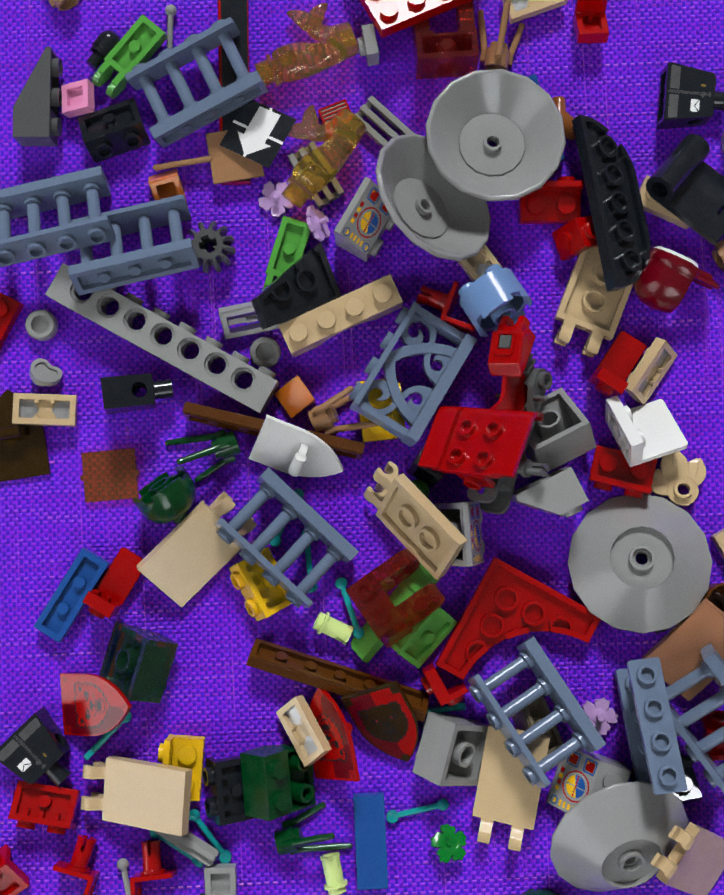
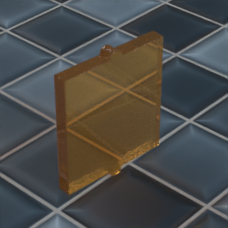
M135 448L81 453L83 475H81L80 479L84 481L85 503L139 498L137 476L140 475V471L137 470Z

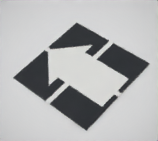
M252 100L240 108L220 146L269 168L296 119Z

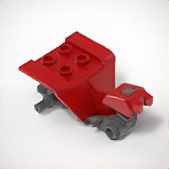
M503 316L497 330L492 332L488 367L492 376H502L501 393L495 394V398L499 399L498 402L490 409L441 406L437 411L418 463L419 467L430 468L442 473L457 474L463 480V484L469 487L467 497L473 502H480L481 510L486 513L504 514L508 510L518 474L524 478H529L531 475L546 477L548 475L546 472H549L547 463H534L531 459L527 458L525 453L535 422H543L544 413L539 412L542 402L548 401V396L545 395V392L552 385L551 373L544 368L534 367L536 360L532 359L533 354L531 350L536 336L529 329L530 321L525 316H519L515 325L509 316ZM482 487H484L485 489L483 494H479V490H481Z

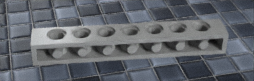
M62 263L45 293L46 296L263 415L280 384L274 379L276 373L261 365L258 370L248 365L250 359L236 351H233L232 355L221 350L223 344L209 336L204 341L195 336L197 330L184 322H180L178 326L168 321L170 318L169 314L156 307L152 311L142 306L143 300L129 292L124 297L115 292L117 287L93 292L90 298L81 300L68 275V265ZM118 301V311L113 315H107V305L110 302ZM137 316H144L146 320L145 325L139 330H134L132 327L133 320ZM164 330H171V341L164 345L160 344L158 340L160 333ZM192 344L198 345V355L194 359H186L185 349ZM216 359H224L226 362L225 370L220 374H213L211 371V364ZM244 373L251 374L253 378L251 386L246 389L239 388L237 385L238 377Z

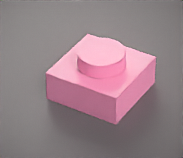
M89 79L61 85L62 114L72 118L95 112L94 84Z

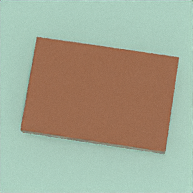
M705 598L691 615L680 621L642 659L658 657L664 681L668 685L673 684L700 667V662L703 661L700 649L710 643L724 660V612ZM716 676L712 679L707 677L680 695L690 701L712 682Z

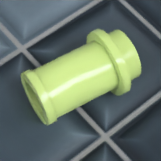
M328 611L326 613L320 612L313 625V629L317 630L318 635L321 633L326 634L345 645L354 629L353 626L331 617Z
M330 852L320 856L326 880L324 890H328V895H339L346 892L348 880L344 879L340 853Z

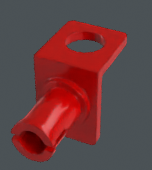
M454 281L451 291L448 293L426 287V285L421 286L420 291L422 293H418L416 301L418 304L441 310V320L461 332L475 336L476 329L474 325L451 318L459 296L458 292L461 288L459 282Z
M78 834L71 861H58L54 864L52 870L88 880L83 895H93L100 872L90 869L88 865L97 839L94 837L87 839L88 835Z
M161 839L141 842L143 871L129 878L131 895H142L143 881L168 879L177 874V868L166 870L162 868Z

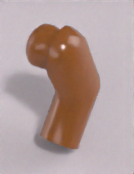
M562 96L552 98L563 117L565 137L568 140H575L572 123L574 117L566 112V99Z

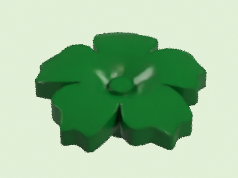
M449 824L441 825L440 832L435 833L430 838V846L440 848L436 852L439 862H444L445 864L451 858L453 861H461L466 855L465 850L462 848L466 845V836L463 831L455 833V827Z

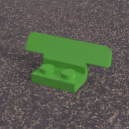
M420 562L416 564L362 627L365 632L364 636L361 639L355 637L352 639V649L365 663H368L386 642L400 656L419 669L457 625L458 622L427 596L428 592L440 579L436 580Z

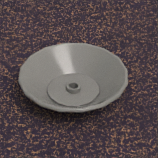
M504 69L475 70L451 81L433 101L425 125L428 153L440 175L462 193L486 201L517 200L540 189L558 169L566 145L563 117L550 94L529 77ZM493 141L497 146L491 147L487 142Z
M414 133L394 136L380 150L375 171L379 194L390 217L413 244L435 257L461 261L476 256L489 237L491 218L487 201L462 193L440 175L428 153L427 138L425 136Z
M643 494V498L639 499L624 495L610 498L586 514L572 536L568 567L574 591L590 613L613 628L643 634L672 628L695 611L709 589L712 558L704 532L687 511L663 497ZM636 555H645L647 563L643 565L638 564L635 559Z
M643 781L611 784L586 795L564 814L552 834L550 858L557 874L576 888L595 892L627 889L647 882L660 870L650 864L656 853L658 852L668 857L677 841L668 837L674 825L684 830L687 827L688 818L682 801L673 793L655 795L651 783Z

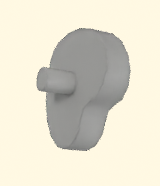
M38 358L30 366V378L38 386H53L58 384L62 378L61 369L50 365L45 359Z

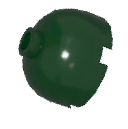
M184 466L175 467L174 469L177 473L170 477L167 472L159 475L139 491L140 499L133 498V503L146 519L154 523L166 524L173 521L175 524H178L190 513L188 510L193 506L197 495L196 486Z

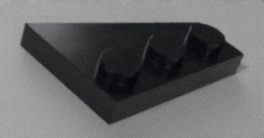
M320 242L312 247L251 300L262 330L298 317L341 297L322 243Z

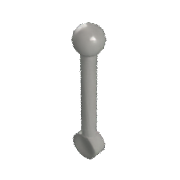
M172 4L167 5L165 8V13L168 15L167 49L173 48V21L177 9Z
M121 858L117 861V868L122 874L125 894L131 895L127 872L129 862L126 858Z

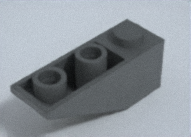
M46 47L13 106V138L21 146L58 147V136L62 135V122L58 118V107L62 106L59 77L63 76V63L51 47Z

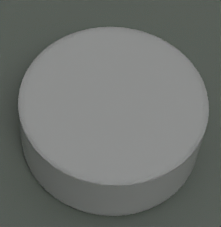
M36 310L27 317L25 327L32 338L39 341H48L56 335L58 321L50 312Z
M261 337L251 345L250 356L257 366L260 367L261 365L270 368L278 363L281 350L277 342L272 338Z

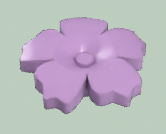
M270 181L264 184L262 194L265 197L258 199L259 207L263 208L266 212L271 210L272 217L278 218L286 213L285 208L293 209L295 200L292 194H288L291 186L286 181L283 183L278 182L276 188Z
M314 205L308 206L306 212L307 225L311 233L313 232L314 237L321 242L325 238L330 237L331 231L326 224L329 222V219L324 215L323 211L315 210Z
M604 697L595 699L594 704L586 701L582 705L583 710L600 735H606L607 731L611 728L608 723H617L618 718L614 709L609 708L610 701Z

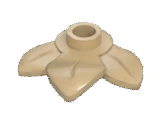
M680 451L663 456L660 464L661 469H655L651 485L652 491L657 495L668 496L670 501L678 506L692 504L698 497V486L706 477V467L703 460L695 458L688 462ZM678 487H687L689 493L686 495L680 494Z

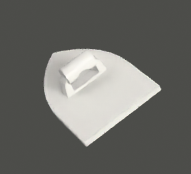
M269 415L265 418L249 456L250 460L288 473L294 477H326L343 472V466L339 458L322 439L305 429Z

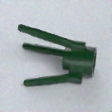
M221 430L211 434L166 440L165 445L171 446L215 440L211 442L212 447L189 454L176 461L178 465L213 453H215L217 459L223 457V459L194 479L196 483H199L226 464L236 461L235 455L240 454L241 451L233 431L226 433L225 430Z
M325 802L319 803L290 820L282 821V828L274 831L275 844L279 855L351 849L353 845L350 842L312 844L334 839L335 834L327 833L303 837L301 828L294 827L296 824L325 808Z

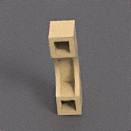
M389 274L282 323L278 327L294 358L320 346L331 337L351 327L377 320L402 308L403 300Z

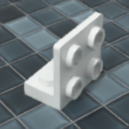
M618 395L606 399L605 421L630 467L687 448L688 442L662 399L631 409L627 405L623 406Z

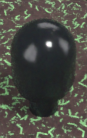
M106 30L101 32L94 40L90 48L93 53L86 61L92 69L96 70L102 61L104 62V58L121 40L118 34L114 31Z

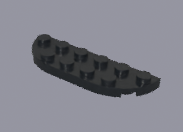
M580 114L572 120L604 280L607 292L618 291L633 284L640 278L639 275L643 268L648 266L650 258V237L633 163L622 144L617 146L614 139L606 134L609 129L593 118Z

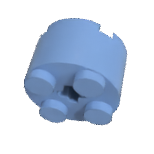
M499 264L488 267L484 275L474 282L466 283L458 292L461 297V308L482 337H489L487 332L497 330L503 316H509L515 325L519 316L526 315L523 311L526 304L529 307L532 305V299L514 273L508 268H502Z

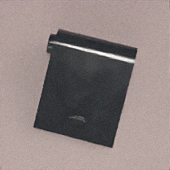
M690 134L683 138L647 180L646 190L655 201L711 244L715 245L724 234V177L704 162L710 153L707 141L699 135Z

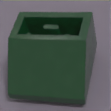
M293 744L262 746L240 753L245 816L271 821L316 804L313 765L304 767Z

